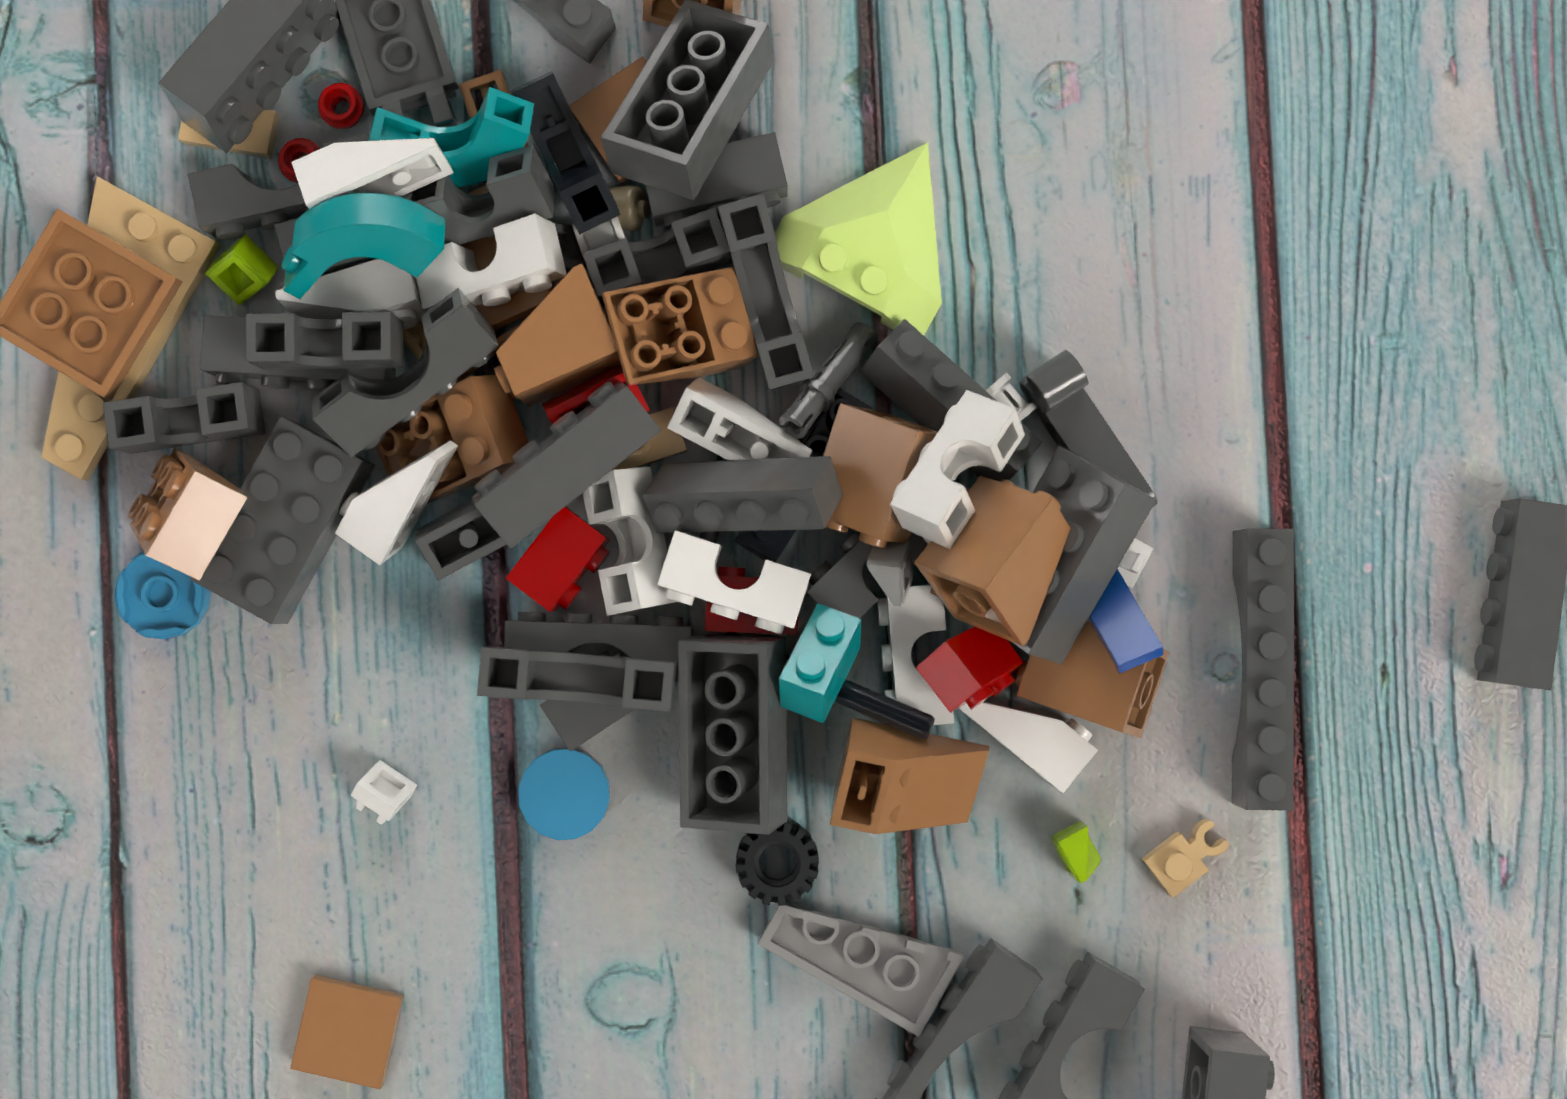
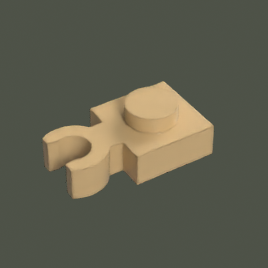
M1203 819L1197 822L1192 829L1191 838L1187 841L1181 833L1176 831L1141 858L1170 897L1174 898L1209 871L1201 859L1207 855H1220L1229 847L1228 841L1222 837L1211 845L1205 843V833L1215 826L1211 820Z

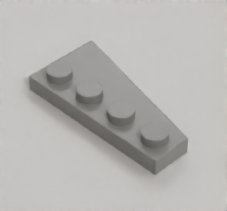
M787 902L786 905L777 906L758 940V945L918 1037L965 956L961 951Z

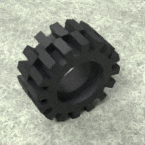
M793 820L792 822L787 821L769 835L747 833L742 837L736 854L735 865L736 873L739 875V882L743 888L745 887L749 891L748 895L754 899L756 897L761 899L763 904L770 905L771 902L778 903V906H783L791 900L796 902L801 899V895L804 892L808 893L813 887L814 879H817L818 850L816 843L811 838V834ZM783 844L794 853L796 859L795 867L788 876L776 879L767 876L762 871L759 858L762 851L769 845Z

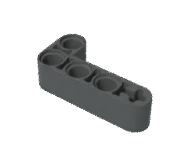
M1068 350L1062 351L1026 375L1019 382L1023 395L1028 403L1033 402L1037 408L1034 409V412L1057 446H1061L1092 461L1157 499L1151 487L1084 388L1089 383L1088 378L1080 363Z

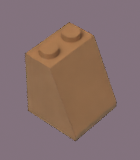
M583 264L573 267L496 351L501 365L494 369L504 392L510 393L513 399L518 398L530 407L574 388L621 364L609 318L597 297L593 282Z
M840 403L824 456H831L843 497L826 527L845 533L851 528L860 532V541L880 548H885L887 542L906 543L912 532L902 528L890 503L893 500L895 489L900 482L906 480L918 463L923 447L927 443L932 442L938 431L888 413Z
M980 476L968 491L975 512L952 547L948 549L930 541L914 563L955 619L1024 646L1031 636L1071 528L1060 512L1061 505L1050 494L1043 491L1033 493L1019 488L1008 480H1001L999 482Z
M1087 621L1062 665L1030 655L1028 661H1023L1024 663L1019 667L1016 676V686L1019 687L1016 696L1141 739L1170 652L1163 649L1164 655L1119 674L1093 625Z

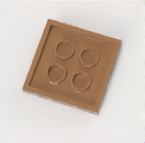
M57 208L0 302V337L100 396L112 400L183 281Z

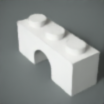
M532 214L494 227L493 230L497 243L496 255L492 263L481 271L477 268L472 250L453 242L445 244L444 250L416 278L422 308L428 311L457 288L463 292L474 306L481 304L484 306L502 305L511 300L510 295L524 290L528 293H535L551 288L552 281L564 278L567 275L555 223L537 214Z
M969 390L965 391L957 405H953L948 410L944 424L932 442L927 443L923 447L918 463L906 480L900 482L895 489L890 506L902 528L948 549L952 547L975 512L965 487L954 481L962 471L972 466H986L999 472L1002 471L1025 436L1015 408Z
M651 467L611 470L583 492L589 525L604 524L614 532L619 544V556L615 565L598 570L607 616L677 602L665 598L668 588L657 585L667 556V547L664 533L656 532L642 497L643 492L653 480Z
M674 531L657 584L668 588L665 598L692 606L695 597L712 602L710 610L712 613L737 620L739 612L758 617L755 624L756 627L781 635L784 626L794 629L811 576L810 573L765 560L761 575L755 584L742 590L731 589L722 583L717 573V561L722 546Z
M931 585L909 587L905 601L901 606H894L884 593L885 598H879L877 601L879 626H887L888 644H881L880 646L883 672L891 671L892 690H885L884 695L932 715L935 718L934 725L954 723L953 712L950 713L922 675L916 670L911 659L913 644L921 635L927 632L946 630L944 603L939 597L930 593Z

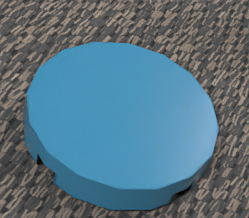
M144 552L131 559L133 561L128 564L126 569H122L116 581L114 598L120 617L131 628L136 630L135 632L147 638L171 639L187 634L200 624L209 608L211 591L191 581V576L146 556Z
M568 748L553 749L538 756L524 771L518 787L519 807L526 822L540 835L555 840L577 839L591 832L605 817L610 802V781L603 766L589 753L575 749L570 752Z

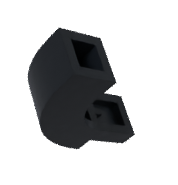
M551 71L511 90L513 96L534 103L530 133L579 235L621 215L553 72Z

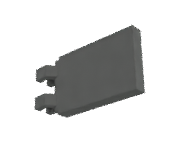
M335 0L368 110L373 117L377 107L408 118L407 112L429 106L437 127L457 126V120L449 99L457 97L455 90L459 89L432 0Z

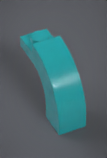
M489 87L478 113L469 121L453 127L426 125L377 107L372 120L368 141L434 138L452 167L454 173L449 176L456 187L478 184L487 181L491 157L524 148L530 134L534 103Z
M380 193L348 194L321 202L310 208L295 221L292 246L288 249L282 261V269L286 271L283 291L301 299L330 266L341 260L354 257L380 259L418 278L444 250L445 218L411 200Z

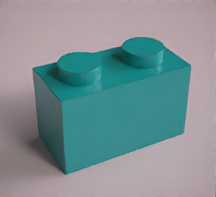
M821 604L816 605L779 677L780 707L821 723L825 722L860 651V618Z

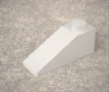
M434 138L338 142L292 162L305 204L309 209L331 198L355 193H380L402 197L454 173Z
M380 259L321 276L301 299L284 292L283 289L275 291L276 299L287 310L300 317L310 319H341L342 312H391L403 321V330L414 327L418 321H422L421 315L427 312V310L422 308L416 277Z
M700 377L686 387L667 427L727 460L810 457L812 453L810 448L789 435L746 402Z
M450 440L377 482L361 494L357 492L352 493L340 508L339 514L343 518L335 534L378 565L384 563L403 548L458 445Z
M985 701L972 710L967 704L958 708L1061 793L1066 791L1098 751L1088 742L1093 735L1073 718H1070L1065 723L1055 717Z

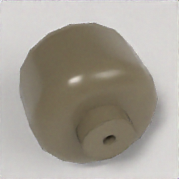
M629 185L611 187L610 191L621 212L618 218L622 229L632 232L639 230L643 225L644 218H649L651 214L650 202L647 200L644 190L638 186Z

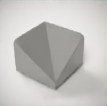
M910 541L906 543L887 542L885 548L873 546L866 561L867 567L894 606H901L905 601L913 579L912 546Z

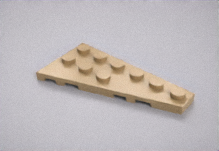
M98 176L96 178L87 226L183 282L112 400L100 396L58 371L41 458L75 477L87 481L90 479L108 447L103 403L136 397L204 277L205 272L221 247V244Z

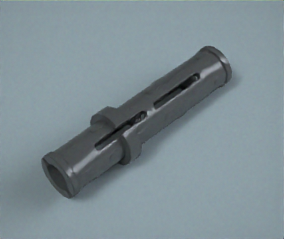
M854 323L845 335V338L834 349L811 380L806 379L799 388V396L779 419L780 425H785L783 427L785 432L795 438H803L817 417L823 411L827 412L835 403L834 396L853 373L866 353L877 342V335H872L874 333L872 328L864 323Z

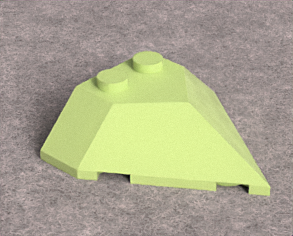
M928 142L783 216L775 231L782 268L800 279L804 274L812 277L881 315L880 323L893 330L906 319L921 334L925 335L942 304Z

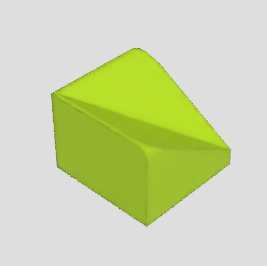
M245 234L220 254L205 274L240 306L269 283L278 270V266Z
M1079 820L1052 835L1051 842L1070 876L1077 882L1083 883L1089 879L1098 867L1101 858L1088 835V826Z

